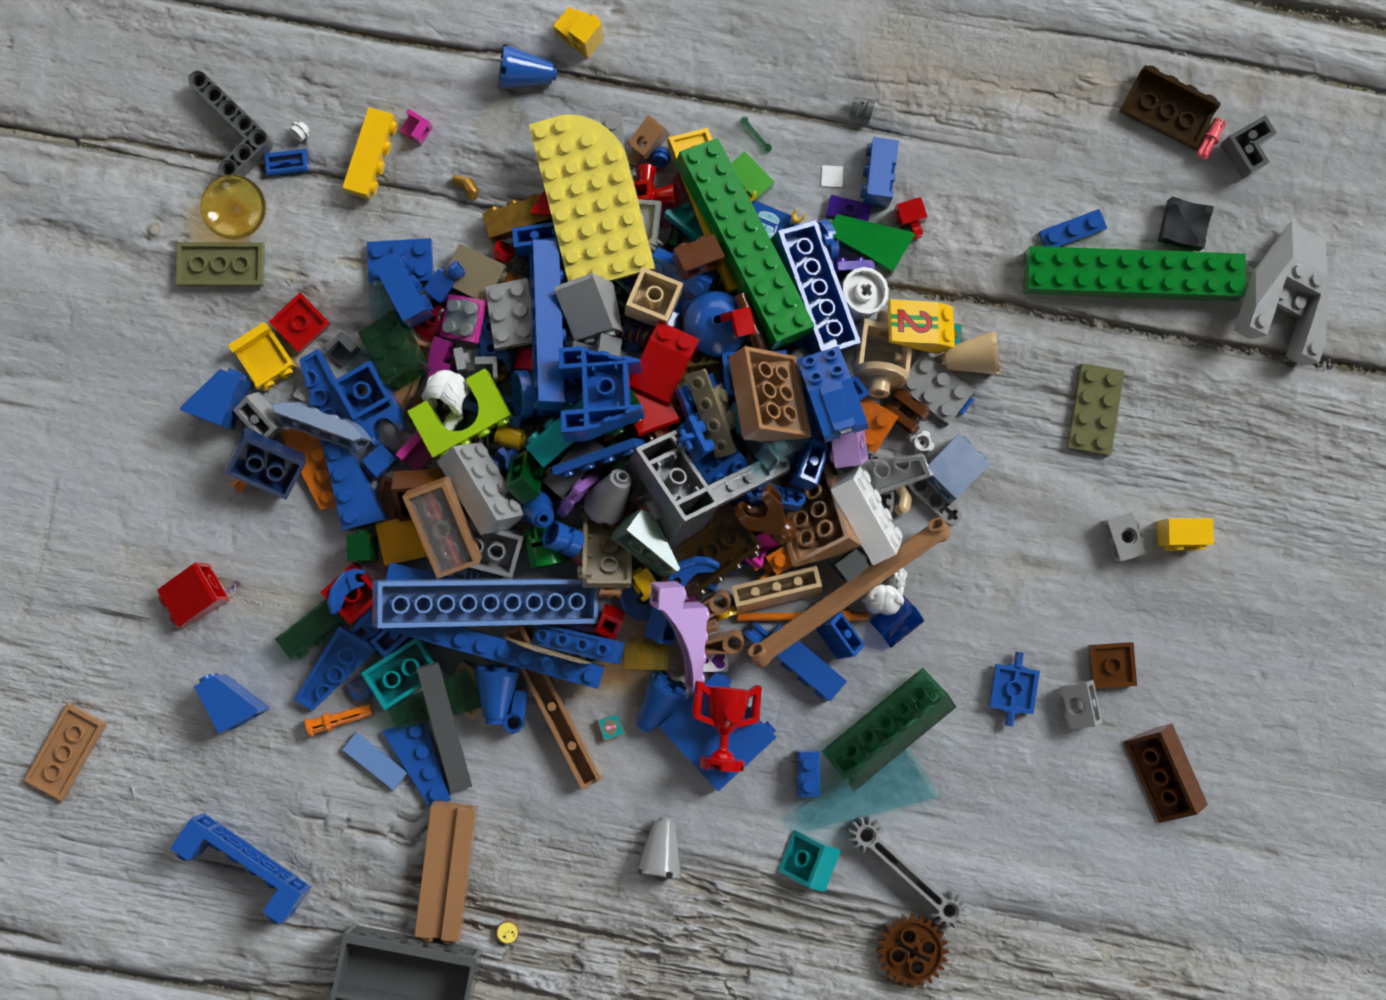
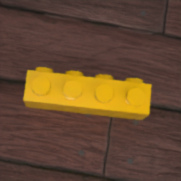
M368 107L342 187L346 193L372 200V196L376 195L379 187L377 182L379 175H382L385 169L384 159L391 151L392 143L390 141L392 135H395L398 129V122L393 114Z

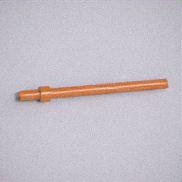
M841 610L849 623L851 621H868V612ZM803 612L737 614V622L792 621Z

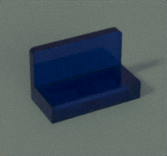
M904 595V604L900 606L896 613L892 615L880 613L870 621L890 648L924 622L918 609Z

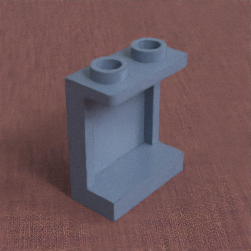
M958 434L928 464L932 475L925 478V480L951 504L990 463L987 461L986 456L977 451L966 437Z

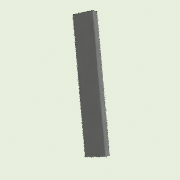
M439 662L417 667L450 792L472 787Z

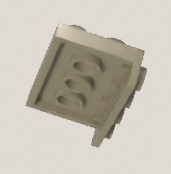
M580 509L579 519L580 522H583V528H579V530L584 534V543L578 553V559L582 560V566H578V579H582L583 588H631L632 554L611 538V535L614 533L612 528L604 522H601V524L595 522L587 515L584 509Z

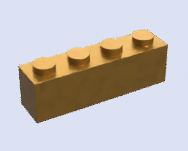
M538 193L532 194L526 200L520 202L519 200H513L508 202L507 206L498 208V206L491 207L485 213H482L492 243L512 237V228L553 222L552 217L531 214L532 208L541 195Z

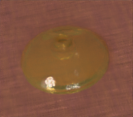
M221 176L211 182L202 195L201 215L205 224L213 233L225 239L240 240L253 235L261 227L266 216L267 207L263 192L258 185L244 176ZM236 206H240L241 208L239 213H235L234 211Z

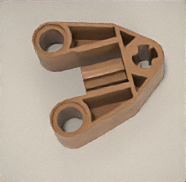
M718 589L699 602L708 607L709 618L714 615L726 612L729 609L732 597L729 591ZM723 597L727 603L720 605L715 599ZM716 618L708 620L706 626L707 634L719 631ZM737 629L708 635V640L705 643V654H737L743 648L745 636ZM736 638L740 644L732 645L729 639Z

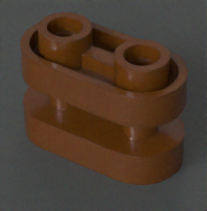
M904 388L901 390L895 389L891 395L894 403L891 405L886 402L883 407L899 416L895 423L915 436L920 429L916 422L918 420L925 422L930 416L928 412L929 407L921 401L917 403L911 398L912 394ZM901 406L912 414L909 418L899 411Z

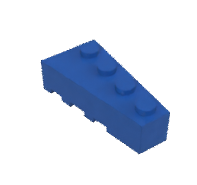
M333 443L323 445L342 530L352 531L375 525V523L389 521V516L379 501L356 452Z

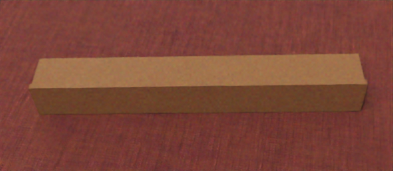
M519 625L503 634L506 638L529 644L532 642V638L525 625ZM520 668L581 789L603 779L552 677Z

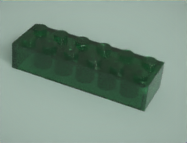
M921 668L821 752L855 792L953 711L956 706L949 694L924 668Z

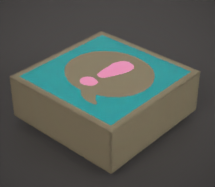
M619 713L597 720L604 741L625 734Z

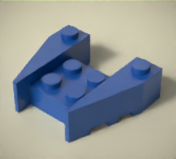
M583 346L558 348L559 370L563 380L582 378L584 409L561 411V432L565 442L588 441L645 418L642 404L631 405L629 374L642 373L640 359L624 355L623 357L611 355L606 351L597 352Z

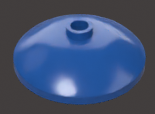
M709 292L699 296L690 304L684 318V331L699 339L697 351L708 356L721 357L722 352H735L743 345L748 335L736 337L732 320L716 324L713 320L716 317L720 318L721 313L738 309L734 296L725 292Z

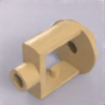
M882 310L877 313L876 321L863 319L859 322L857 333L861 343L855 347L853 375L857 376L863 385L868 388L870 396L877 398L888 397L890 390L899 389L906 384L909 378L912 348L902 346V353L896 352L894 361L900 362V366L880 361L864 362L867 335L889 340L888 310Z

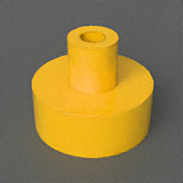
M726 600L718 602L720 605L727 603ZM731 606L726 612L716 615L717 620L720 621L738 614L736 606Z

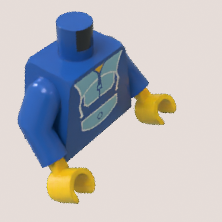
M754 190L753 196L749 197L770 238L780 230L800 225L799 222L806 218V213L803 214L802 218L797 217L796 212L799 208L795 209L792 215H789L754 200L756 190Z

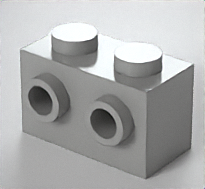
M260 392L246 396L233 409L250 430L270 439L274 438L285 427L278 424L272 406Z

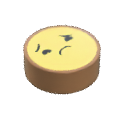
M503 921L497 928V937L504 944L513 943L519 936V927L514 921Z

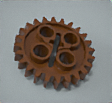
M910 913L909 919H906L901 914L900 922L893 918L894 925L891 926L886 923L888 931H880L884 939H877V942L882 945V947L876 948L877 953L882 954L877 957L878 962H884L881 965L882 971L889 969L886 973L888 978L894 975V983H898L901 979L903 987L908 982H910L912 988H915L916 982H919L921 987H924L923 980L926 979L931 984L932 975L939 978L936 972L937 969L945 970L941 962H948V959L943 956V954L949 953V950L943 947L948 942L946 939H940L944 932H936L939 927L936 923L930 926V918L923 922L921 914H919L917 920L913 913ZM907 930L913 931V937L909 940L903 939V933ZM895 940L903 942L911 949L915 947L918 953L930 958V960L926 961L914 952L909 953L904 946L895 943ZM930 941L933 943L931 950H922L925 942ZM895 950L903 951L902 957L899 959H893L892 953ZM920 961L922 962L921 968L917 971L912 970L913 962Z

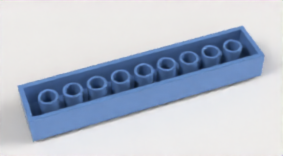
M582 579L373 580L372 626L376 628L598 623V588H583Z

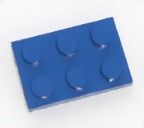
M431 238L367 242L368 279L370 286L383 285L372 263L395 251L400 256L404 255L406 260L409 261L414 270L411 275L414 274L420 283L429 282L433 277V245Z

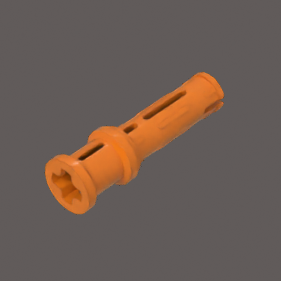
M371 703L335 714L323 713L321 717L314 719L306 718L305 726L309 737H313L314 734L326 730L331 732L336 726L373 717L374 712Z

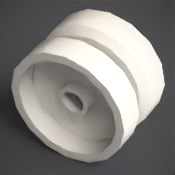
M862 267L854 269L839 282L853 320L861 321L870 318L885 305L888 299L889 289L886 280L879 272L872 268Z

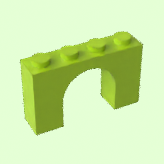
M485 368L466 378L479 407L475 422L467 429L462 431L448 430L442 424L431 402L427 400L407 411L432 458H441L452 446L471 444L470 440L476 437L481 439L491 433L490 429L496 426L501 428L510 423L509 419L513 415L489 371Z

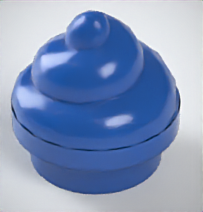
M662 146L655 148L650 154L651 164L659 169L665 168L671 161L670 152Z

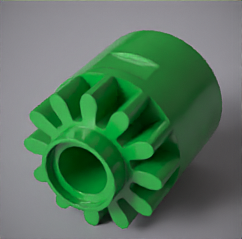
M531 524L532 530L523 532L530 569L554 566L567 562L566 555L561 554L560 551L556 552L543 546L542 536L545 528H539Z

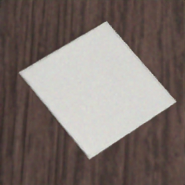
M822 165L821 186L842 187L843 166Z

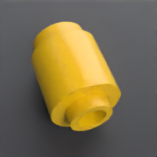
M505 425L501 428L497 427L494 440L501 446L511 449L516 448L520 451L522 447H526L529 436L526 435V430Z

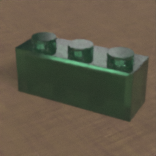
M327 599L275 638L290 660L303 659L310 653L309 649L312 646L321 645L327 640L326 635L332 631L335 633L340 625L345 626L343 622L346 620L338 611L335 615L330 614Z

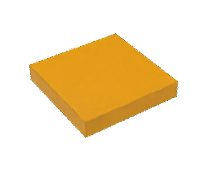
M399 519L375 523L385 566L390 565V563L396 564L426 557V551L412 520L399 521Z

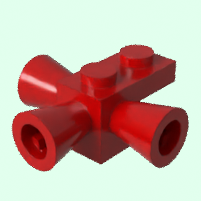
M639 164L635 167L637 181L633 182L638 199L661 201L665 204H678L679 193L676 183L656 189L653 183L656 167L651 164Z

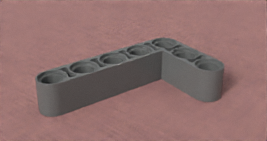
M199 70L193 71L188 78L190 86L244 138L218 166L220 175L226 181L233 184L238 183L264 158V154L271 151L273 140L204 72ZM201 80H205L202 86L197 87ZM220 94L218 100L212 101L215 95ZM235 109L232 115L227 116L229 110ZM250 123L247 130H242L243 125ZM260 138H265L263 144L257 145V141ZM245 153H250L248 159L242 160V156ZM234 167L233 174L227 175V171Z

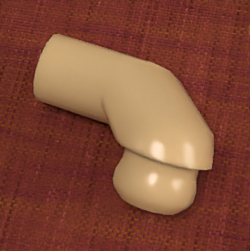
M906 486L895 489L900 497L899 503L894 507L898 515L907 514L912 502V496Z

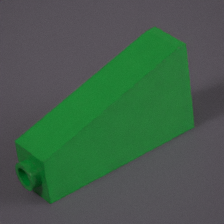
M838 214L834 220L829 219L836 234H833L834 242L838 241L840 247L858 257H864L865 260H874L875 267L889 275H892L915 235L909 231Z

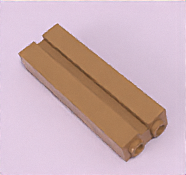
M438 800L431 804L414 936L420 937L422 941H433L434 938H441L445 944H455L462 937L478 813L477 805Z

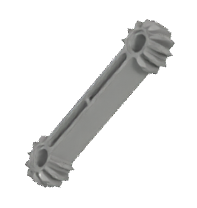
M868 815L866 822H864L863 817L859 816L858 820L860 823L858 825L855 821L851 822L855 829L848 828L847 832L853 834V836L848 838L849 842H855L852 848L856 850L860 847V852L864 854L866 847H870L936 907V910L932 911L930 916L936 917L934 922L937 925L942 923L943 928L947 929L950 923L954 929L956 928L955 921L958 920L961 924L964 922L960 916H967V912L963 910L967 904L963 901L960 902L962 896L958 894L954 897V891L950 890L948 896L944 897L878 837V834L882 833L884 828L877 827L880 823L877 819L872 822V817ZM864 829L871 830V837L867 840L860 838V834ZM878 842L898 859V862L893 864L875 847V843ZM921 880L939 896V900L934 901L916 882ZM946 905H953L954 909L951 914L946 915L943 913Z

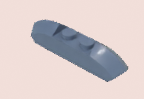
M287 401L271 404L278 424L355 452L364 450L372 441L368 433L359 424L350 419H340L336 415L322 413L314 407L308 408V404Z

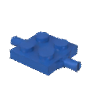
M1015 651L1014 664H995L989 707L998 708L1006 712L1004 724L1006 726L1014 727L1015 714H1034L1040 671L1022 666L1024 657L1022 652Z

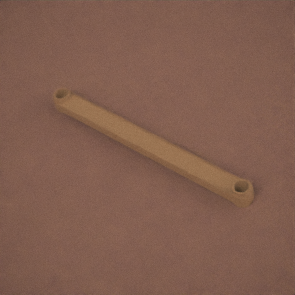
M942 518L931 520L926 528L901 544L895 556L878 564L871 565L849 583L846 582L762 642L753 644L748 649L749 658L752 663L760 668L767 666L771 659L927 550L939 542L946 541L950 537V528L946 521Z

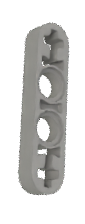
M922 479L926 483V488L923 491L916 490L914 483L905 485L939 518L944 519L948 525L956 524L961 520L962 512L954 502L945 508L950 512L955 510V520H948V513L945 510H942L941 513L938 511L947 501L925 479ZM938 494L941 497L942 501L939 506H933L930 503L931 495Z

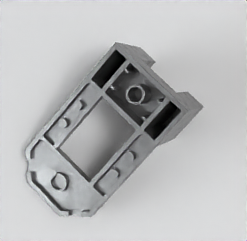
M733 427L731 430H734L756 463L707 485L686 454L685 446H677L676 441L680 438L679 430L676 429L635 448L624 468V471L628 472L632 479L628 502L647 493L651 494L664 514L659 526L671 551H674L702 531L717 508L787 474L790 469L793 442L790 439L763 442L746 440ZM705 431V432L703 433V436H704V438H705V440H706V439H708V436H707L706 431Z

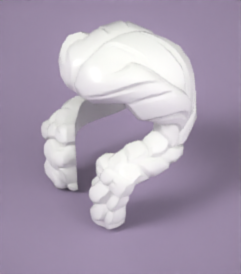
M441 370L428 378L427 385L422 393V399L424 402L426 400L431 402L435 411L438 406V402L435 399H440L449 405L451 411L443 425L448 430L453 431L458 422L464 419L462 403L469 395L470 387L460 374L449 370Z
M869 559V561L867 562V564H868L869 566L872 565L870 559ZM904 568L892 575L897 584L896 589L890 585H878L861 596V601L864 602L869 612L892 615L904 604L903 592L907 572Z

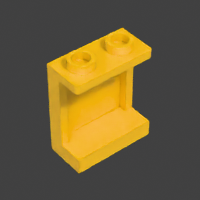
M265 322L228 345L232 353L237 355L255 383V388L260 391L270 390L276 385V381L281 378L286 379L294 373L293 370L297 368L270 325Z

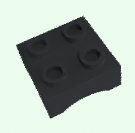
M1172 196L1166 203L1158 242L1201 251L1205 248L1207 230L1214 206L1191 203Z

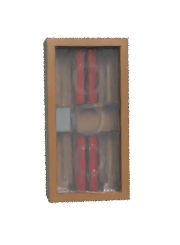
M449 476L408 490L402 496L437 579L479 564L482 559L481 552Z

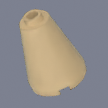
M996 331L955 345V348L941 353L942 366H947V370L1001 374Z

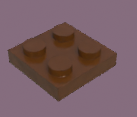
M1134 642L1088 645L1091 680H1094L1095 689L1137 686Z

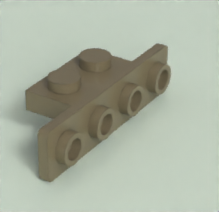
M706 369L687 374L685 378L700 418L706 426V434L708 439L712 440L715 445L713 450L715 457L719 458L735 453L736 448L729 431L737 425L736 415L730 408L726 390L723 389L722 384L712 386Z

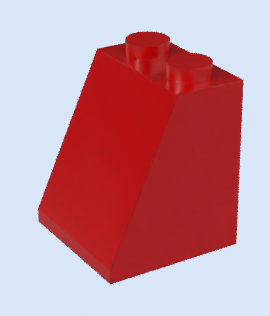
M193 563L157 589L160 603L167 607L170 612L169 618L171 622L178 626V628L189 626L230 601L208 563Z

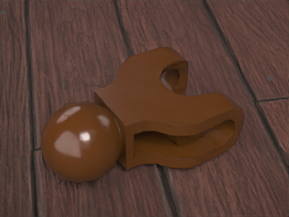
M768 484L761 488L764 502L762 505L750 506L742 501L734 506L736 518L747 530L764 532L768 536L770 535L772 540L778 544L790 543L795 538L797 532L796 525L793 520L785 517L781 494L772 485Z

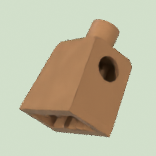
M650 115L645 118L628 142L632 150L627 155V158L634 166L642 157L649 160L651 152L655 148L660 147L670 136L668 131ZM647 142L644 147H641L642 143Z

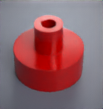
M497 241L492 248V253L495 256L493 260L500 263L502 261L509 262L514 256L515 251L508 243Z

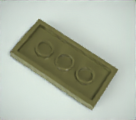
M177 242L176 285L264 287L265 244L263 242Z
M1084 363L1080 364L1067 442L1068 449L1107 456L1111 455L1124 370Z

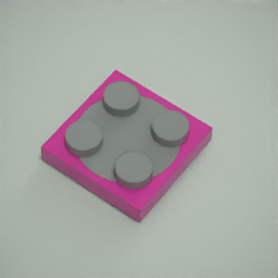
M449 294L440 336L478 344L487 301Z

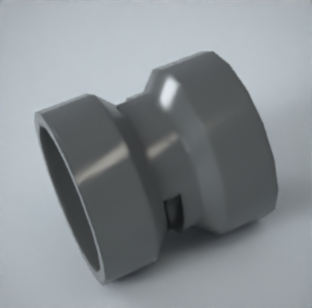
M854 96L849 118L856 119L859 117L863 122L869 123L875 102L870 100L863 102L861 98Z

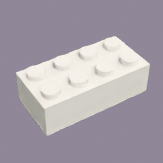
M859 466L837 477L830 490L872 565H875L895 556L903 537L899 528L894 527L889 510L887 508L884 509L881 504L882 499L879 492L872 488L869 474Z

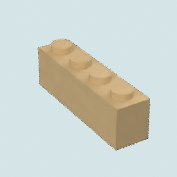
M817 566L731 586L738 614L823 594Z

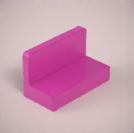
M418 430L396 453L401 460L405 461L414 470L423 469L432 459Z

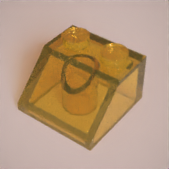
M630 638V642H625L624 669L668 670L669 645L657 643L654 640L652 642H643V638Z

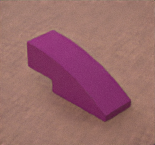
M434 336L428 361V378L441 370L456 372L457 367L450 365L454 353L453 349H455L456 344ZM435 399L438 402V407L443 408L444 402Z

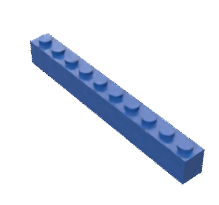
M463 626L382 628L397 634L596 689L599 688L604 671V665L579 663L544 654L518 645L503 637Z

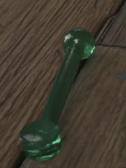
M743 116L740 122L746 125L763 145L764 152L769 153L772 146L768 143L766 144L751 126L749 119Z

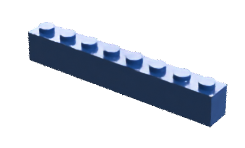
M533 239L529 247L534 409L561 411L564 404L568 402V390H565L567 379L563 380L559 370L558 348H563L566 330L562 329L565 315L561 309L554 287L560 285V282L563 281V269H560L562 255L559 250L558 241Z

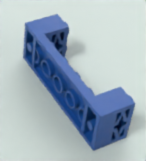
M205 813L190 818L170 848L179 859L190 861L202 855L209 845L217 851L222 850L227 854L226 857L230 861L241 863L249 874L253 876L258 875L264 879L263 882L268 887L273 889L276 887L277 891L263 910V913L267 915L266 918L275 924H282L292 917L312 887Z

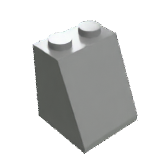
M590 273L554 287L575 341L594 345L601 333L616 337V334L623 332L613 282Z

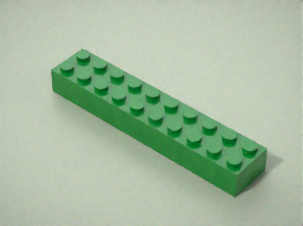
M716 138L680 151L675 165L711 235H715L725 256L724 261L741 293H747L761 331L764 332L762 334L770 351L808 336L815 325L719 139Z
M1029 246L1024 252V294L1238 301L1245 297L1246 254Z

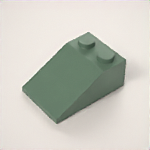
M641 509L625 516L611 535L614 541L660 578L679 571L680 567L659 524L649 512Z

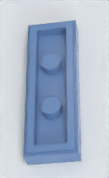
M358 732L353 735L342 749L392 790H395L408 774L403 767Z

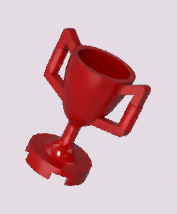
M702 681L695 682L692 718L712 725L720 734L718 750L714 751L710 756H700V768L710 770V767H713V769L727 772L744 771V760L735 759L734 755L728 751L729 735L738 727L759 722L762 687L760 685H755L746 690L706 686ZM702 692L706 694L709 717L701 715ZM753 696L751 717L743 719L749 698Z

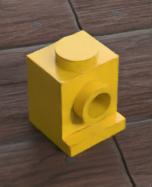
M640 567L632 572V577L635 581L631 584L638 594H644L641 597V600L644 602L650 598L651 582H656L648 568L643 570Z

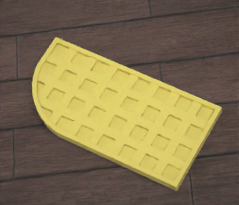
M559 115L529 124L568 282L590 273L613 282L639 274L642 267L655 270L627 154L616 136L601 123L579 115Z

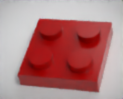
M301 292L269 321L299 353L303 352L331 325Z

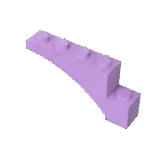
M676 581L651 582L650 605L660 610L672 626L683 655L685 687L694 693L695 682H705L703 667L706 663L705 643L708 640L706 631L709 620L708 607L700 602H684L686 600L685 587Z

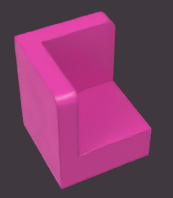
M407 109L406 114L408 118L400 132L422 145L433 127L428 120Z

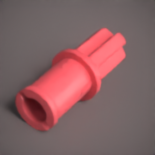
M1213 119L1197 151L1199 158L1207 159L1215 144L1219 143L1220 134L1226 126V122H1223V119Z

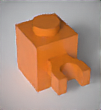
M785 546L765 557L767 563L762 564V567H760L765 570V575L760 577V579L768 578L772 571L776 576L792 567L789 552Z

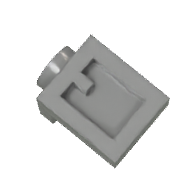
M462 347L453 349L457 370L461 374L475 371V357H478L477 349L466 351Z

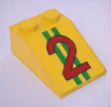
M888 300L890 343L933 354L955 348L953 306L939 302Z

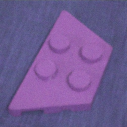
M604 465L591 475L587 473L582 479H579L572 486L570 493L565 495L559 502L561 506L557 513L564 518L584 501V496L588 490L595 486L610 470Z

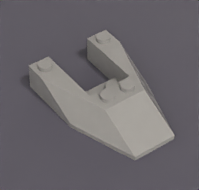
M1292 222L1289 223L1253 271L1234 331L1249 339L1267 336L1277 307L1298 318L1285 357L1302 366L1319 363L1326 344L1328 281L1326 240Z

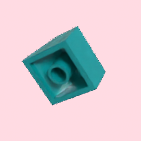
M794 830L778 872L808 888L825 892L841 850Z

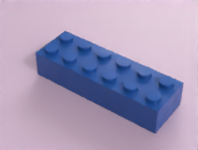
M817 220L775 233L770 239L815 325L810 334L805 337L810 353H818L839 346L841 352L861 343Z

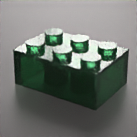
M392 310L358 332L383 385L390 390L397 392L431 370L411 329L402 321L399 313L395 310Z

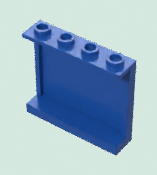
M715 672L704 683L706 686L731 688L729 686L731 680L723 672L720 675ZM702 692L701 715L709 717L706 694ZM693 693L659 727L719 792L739 772L721 771L713 769V767H710V770L699 767L700 756H710L714 751L718 750L720 734L712 725L692 718ZM752 705L750 707L747 706L743 719L751 717ZM760 718L758 723L738 727L729 735L728 751L734 755L735 759L744 760L745 767L777 738L773 734L776 730L768 721L763 723Z

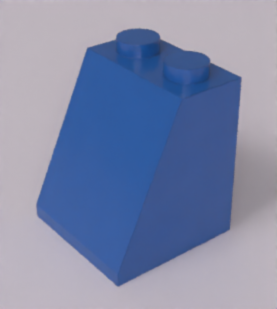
M228 368V371L219 369L181 406L180 410L234 430L239 417L233 409L248 395L252 382L246 380V375L234 369Z
M210 673L200 678V683L194 686L218 734L232 731L270 710L267 704L227 674L219 675L215 673L212 675Z

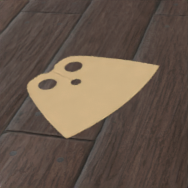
M503 637L518 645L544 654L579 663H595V661Z

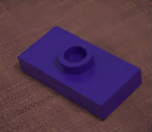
M831 195L825 217L835 219L838 214L868 221L872 204Z

